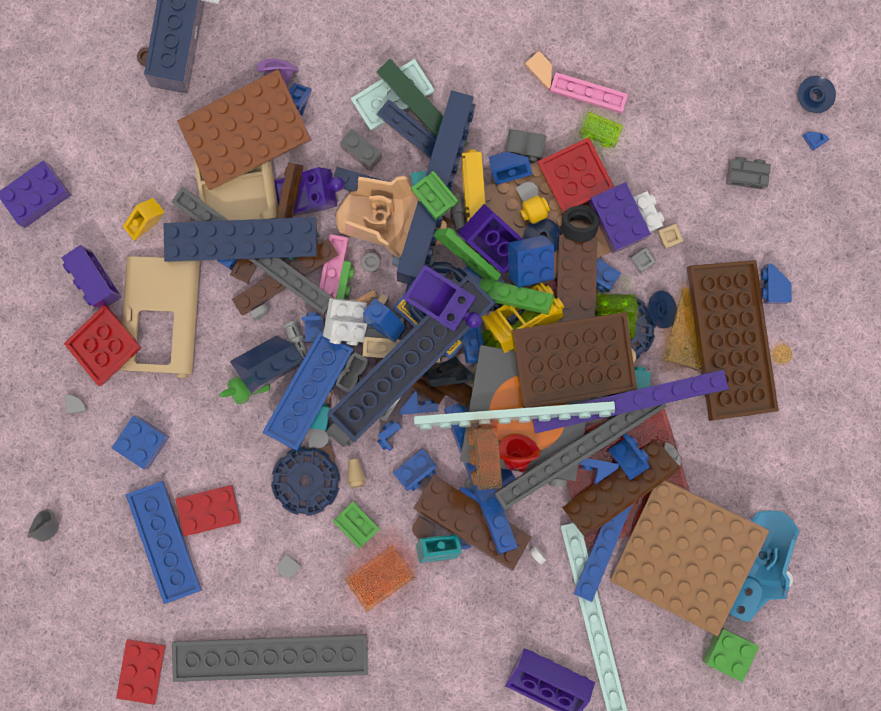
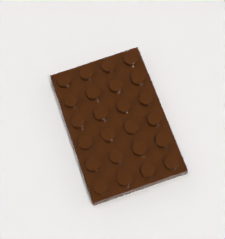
M627 312L511 330L522 408H533L637 390Z

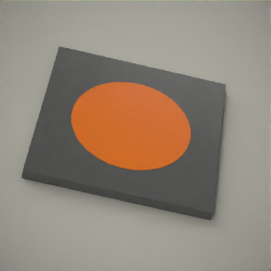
M480 345L468 412L522 408L514 351L510 350L504 353L502 349ZM590 398L539 407L573 405L577 403L590 401ZM532 419L528 423H519V420H513L510 424L491 422V425L488 426L472 423L470 427L465 428L460 461L510 470L506 467L504 460L498 458L497 450L499 443L505 437L519 434L532 439L541 451L540 456L530 462L526 470L527 472L583 436L586 422L536 434ZM579 463L557 478L576 481Z

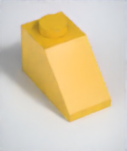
M151 198L135 206L124 223L123 228L136 241L156 225L165 212L155 199Z

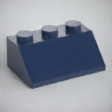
M276 335L234 358L230 363L252 394L297 368L304 359L294 344Z

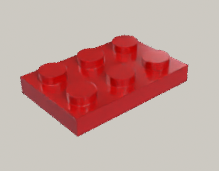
M233 485L175 499L184 536L241 523Z
M131 639L126 640L116 699L156 704L166 645Z

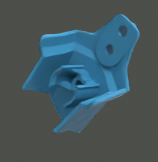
M762 511L757 512L753 518L748 519L769 529V533L729 612L730 615L745 622H750L769 600L787 599L790 579L786 573L800 530L784 512ZM747 588L752 589V595H746L745 591ZM740 606L745 608V612L742 614L738 612Z

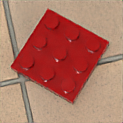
M589 137L537 162L562 214L570 207L581 206L589 202L591 197L614 187Z
M103 305L64 343L97 386L104 385L142 348L108 305Z

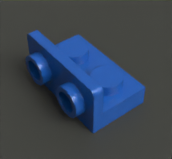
M598 258L596 289L602 293L605 291L609 293L621 272Z
M625 433L623 434L624 440L608 451L629 480H632L650 468L647 462L649 457L643 449L639 450L637 448L639 445L633 436L629 437Z
M421 449L393 474L405 487L406 491L410 489L414 491L422 485L420 481L424 477L429 479L436 473L435 468L437 465L424 449Z

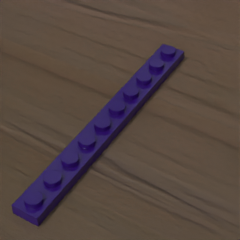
M724 370L577 404L614 401L615 413H611V416L726 390L728 385ZM599 414L591 415L590 418L584 419L579 418V416H571V419L559 420V417H554L550 421L532 419L536 434L605 417H599Z

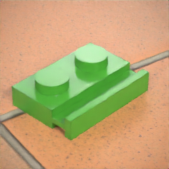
M434 171L411 187L412 193L435 220L449 211L451 207L458 204L456 197Z
M354 501L333 520L359 549L380 529Z

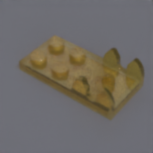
M684 287L680 295L671 332L666 340L667 347L661 360L700 372L701 364L690 289Z

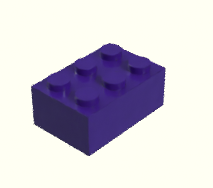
M44 160L0 190V200L16 223L24 228L71 196V193L51 165Z
M626 182L590 198L588 204L599 217V227L612 254L645 240L651 235Z
M485 204L479 208L458 232L467 243L503 274L509 269L508 243L524 240Z
M79 245L61 257L64 261L62 264L67 273L73 275L75 278L73 283L79 290L82 289L85 294L83 298L89 306L92 305L100 309L103 305L110 306L122 298L92 250Z

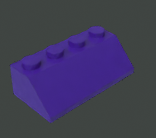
M524 648L512 669L505 687L555 711H583L591 700L595 682Z

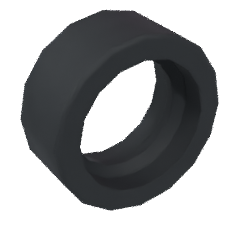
M585 206L570 207L562 216L561 231L569 240L575 242L589 241L597 234L599 217L591 208ZM573 220H583L588 222L591 226L587 228H577L571 225L569 222Z

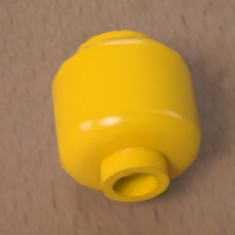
M536 195L525 200L522 203L523 209L520 210L525 221L529 220L530 223L535 224L548 217L550 208L544 197L541 198Z

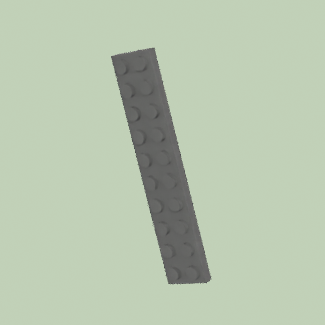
M367 634L173 641V682L368 675Z

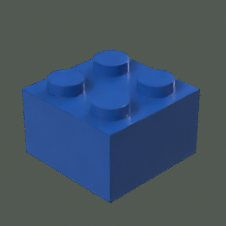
M542 235L508 243L509 279L518 288L554 280V244Z
M132 416L112 446V449L142 469H149L170 436L141 417Z

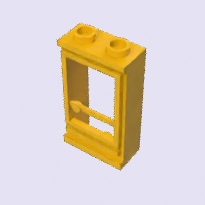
M475 149L466 150L465 153H462L461 158L466 223L485 204L482 154Z
M542 282L531 288L532 290L554 295L549 285L545 286ZM559 298L554 299L548 315L541 313L527 323L518 313L521 310L520 308L503 305L489 315L482 316V320L487 330L490 329L494 339L499 341L504 353H507L514 348L511 330L514 329L506 318L515 314L523 324L517 329L551 324L564 317L562 311L564 305Z

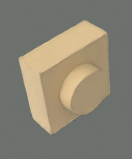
M677 224L657 232L664 249L683 242Z

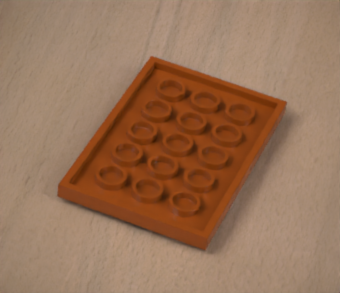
M279 69L177 120L208 190H213L312 140Z

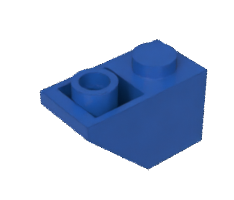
M773 264L764 265L760 274L761 280H764V288H761L764 304H788L792 302V283Z

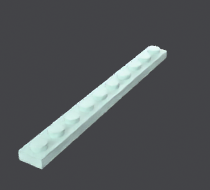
M613 401L414 416V423L417 428L420 427V430H430L432 426H440L441 429L451 428V425L470 427L472 423L488 426L491 425V422L510 424L513 420H519V423L531 422V419L550 421L554 417H559V420L571 419V416H579V418L584 419L590 418L591 415L599 414V417H609L611 413H615V404Z
M572 522L560 525L576 587L588 559V553L583 535ZM596 591L592 602L578 596L606 711H627L598 593Z

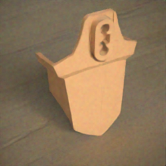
M359 177L357 191L351 192L336 211V224L339 232L382 245L391 254L400 258L418 203L417 197L411 191L413 186L408 177H396L392 182ZM443 221V222H442V225H441V228H437V229H446V228H447L446 222ZM437 239L436 246L441 245L442 243Z

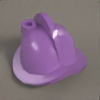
M265 59L257 65V71L264 72V76L279 69L287 87L291 81L292 74L299 72L294 65L281 59Z

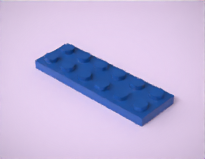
M319 332L262 432L295 451L299 450L335 386L338 376L344 370L348 359L354 352L353 348L343 343H330V339L324 337L322 332Z
M164 481L125 494L163 603L167 604L201 591V585Z

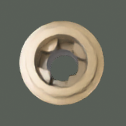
M360 459L348 460L347 483L350 485V488L365 486L366 478L360 464Z

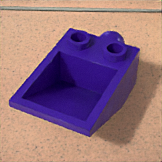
M322 167L302 172L293 216L337 207L335 192H339L344 188L343 179L332 177L331 169ZM285 178L274 181L278 205L280 204V192Z
M426 265L423 266L403 298L454 332L463 319L466 320V324L470 328H477L482 323V318L478 313L468 312L476 297ZM465 297L466 302L459 304L458 298ZM448 314H454L455 319L448 321Z

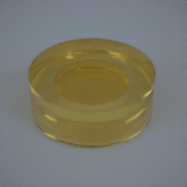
M778 345L772 351V358L778 364L788 363L792 358V350L786 345Z

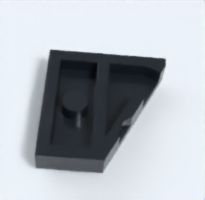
M456 357L429 368L423 374V378L431 387L474 381L473 373Z

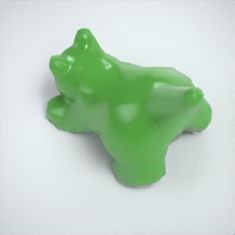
M234 377L227 382L228 389L222 391L219 396H232L234 402L241 405L245 404L251 395L269 391L270 385L268 384L251 394L242 379Z

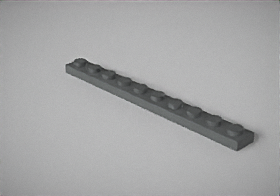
M181 187L171 201L197 222L228 220L184 187ZM249 259L321 314H326L329 299L333 297L282 259Z
M666 404L614 415L493 494L502 509L507 510L667 407Z

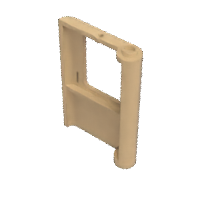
M194 159L200 199L226 219L277 218L278 201L271 161L213 190H208Z
M127 257L122 324L136 341L140 311L173 312L174 324L171 363L169 365L138 364L135 354L119 371L177 374V378H188V375H192L200 261L164 262V258Z

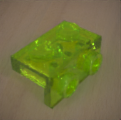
M588 112L579 134L583 135L584 139L589 137L591 141L596 140L600 142V145L603 147L615 148L624 125Z

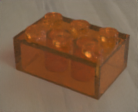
M494 424L470 426L471 431H467L468 443L472 445V451H469V460L471 465H474V471H471V482L473 485H476L478 490L502 488L497 427Z
M392 544L352 572L344 580L366 612H368L413 580L415 574L396 546Z

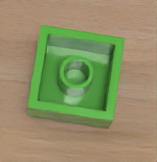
M722 627L719 635L713 636L702 661L706 665L743 682L759 646Z

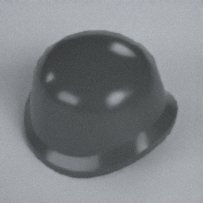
M44 509L36 515L29 529L28 538L44 542L51 539L57 533L59 522L50 509Z

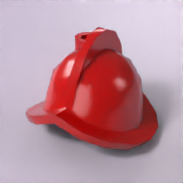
M519 434L505 437L499 443L497 450L498 458L504 460L508 469L515 471L519 469L522 473L526 472L530 462L537 459L541 453L537 444L532 439Z

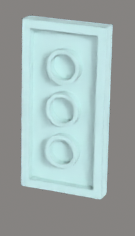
M415 59L400 67V70L425 97L435 92ZM382 79L351 98L352 103L371 132L385 123L376 114L388 99L403 111L409 109Z

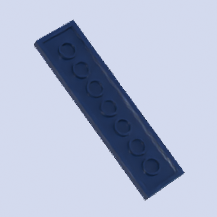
M316 217L163 223L164 262L318 257Z

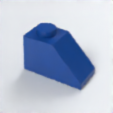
M507 151L488 157L496 185L533 175L528 157Z
M375 298L363 312L364 322L394 343L406 329V326L392 310Z

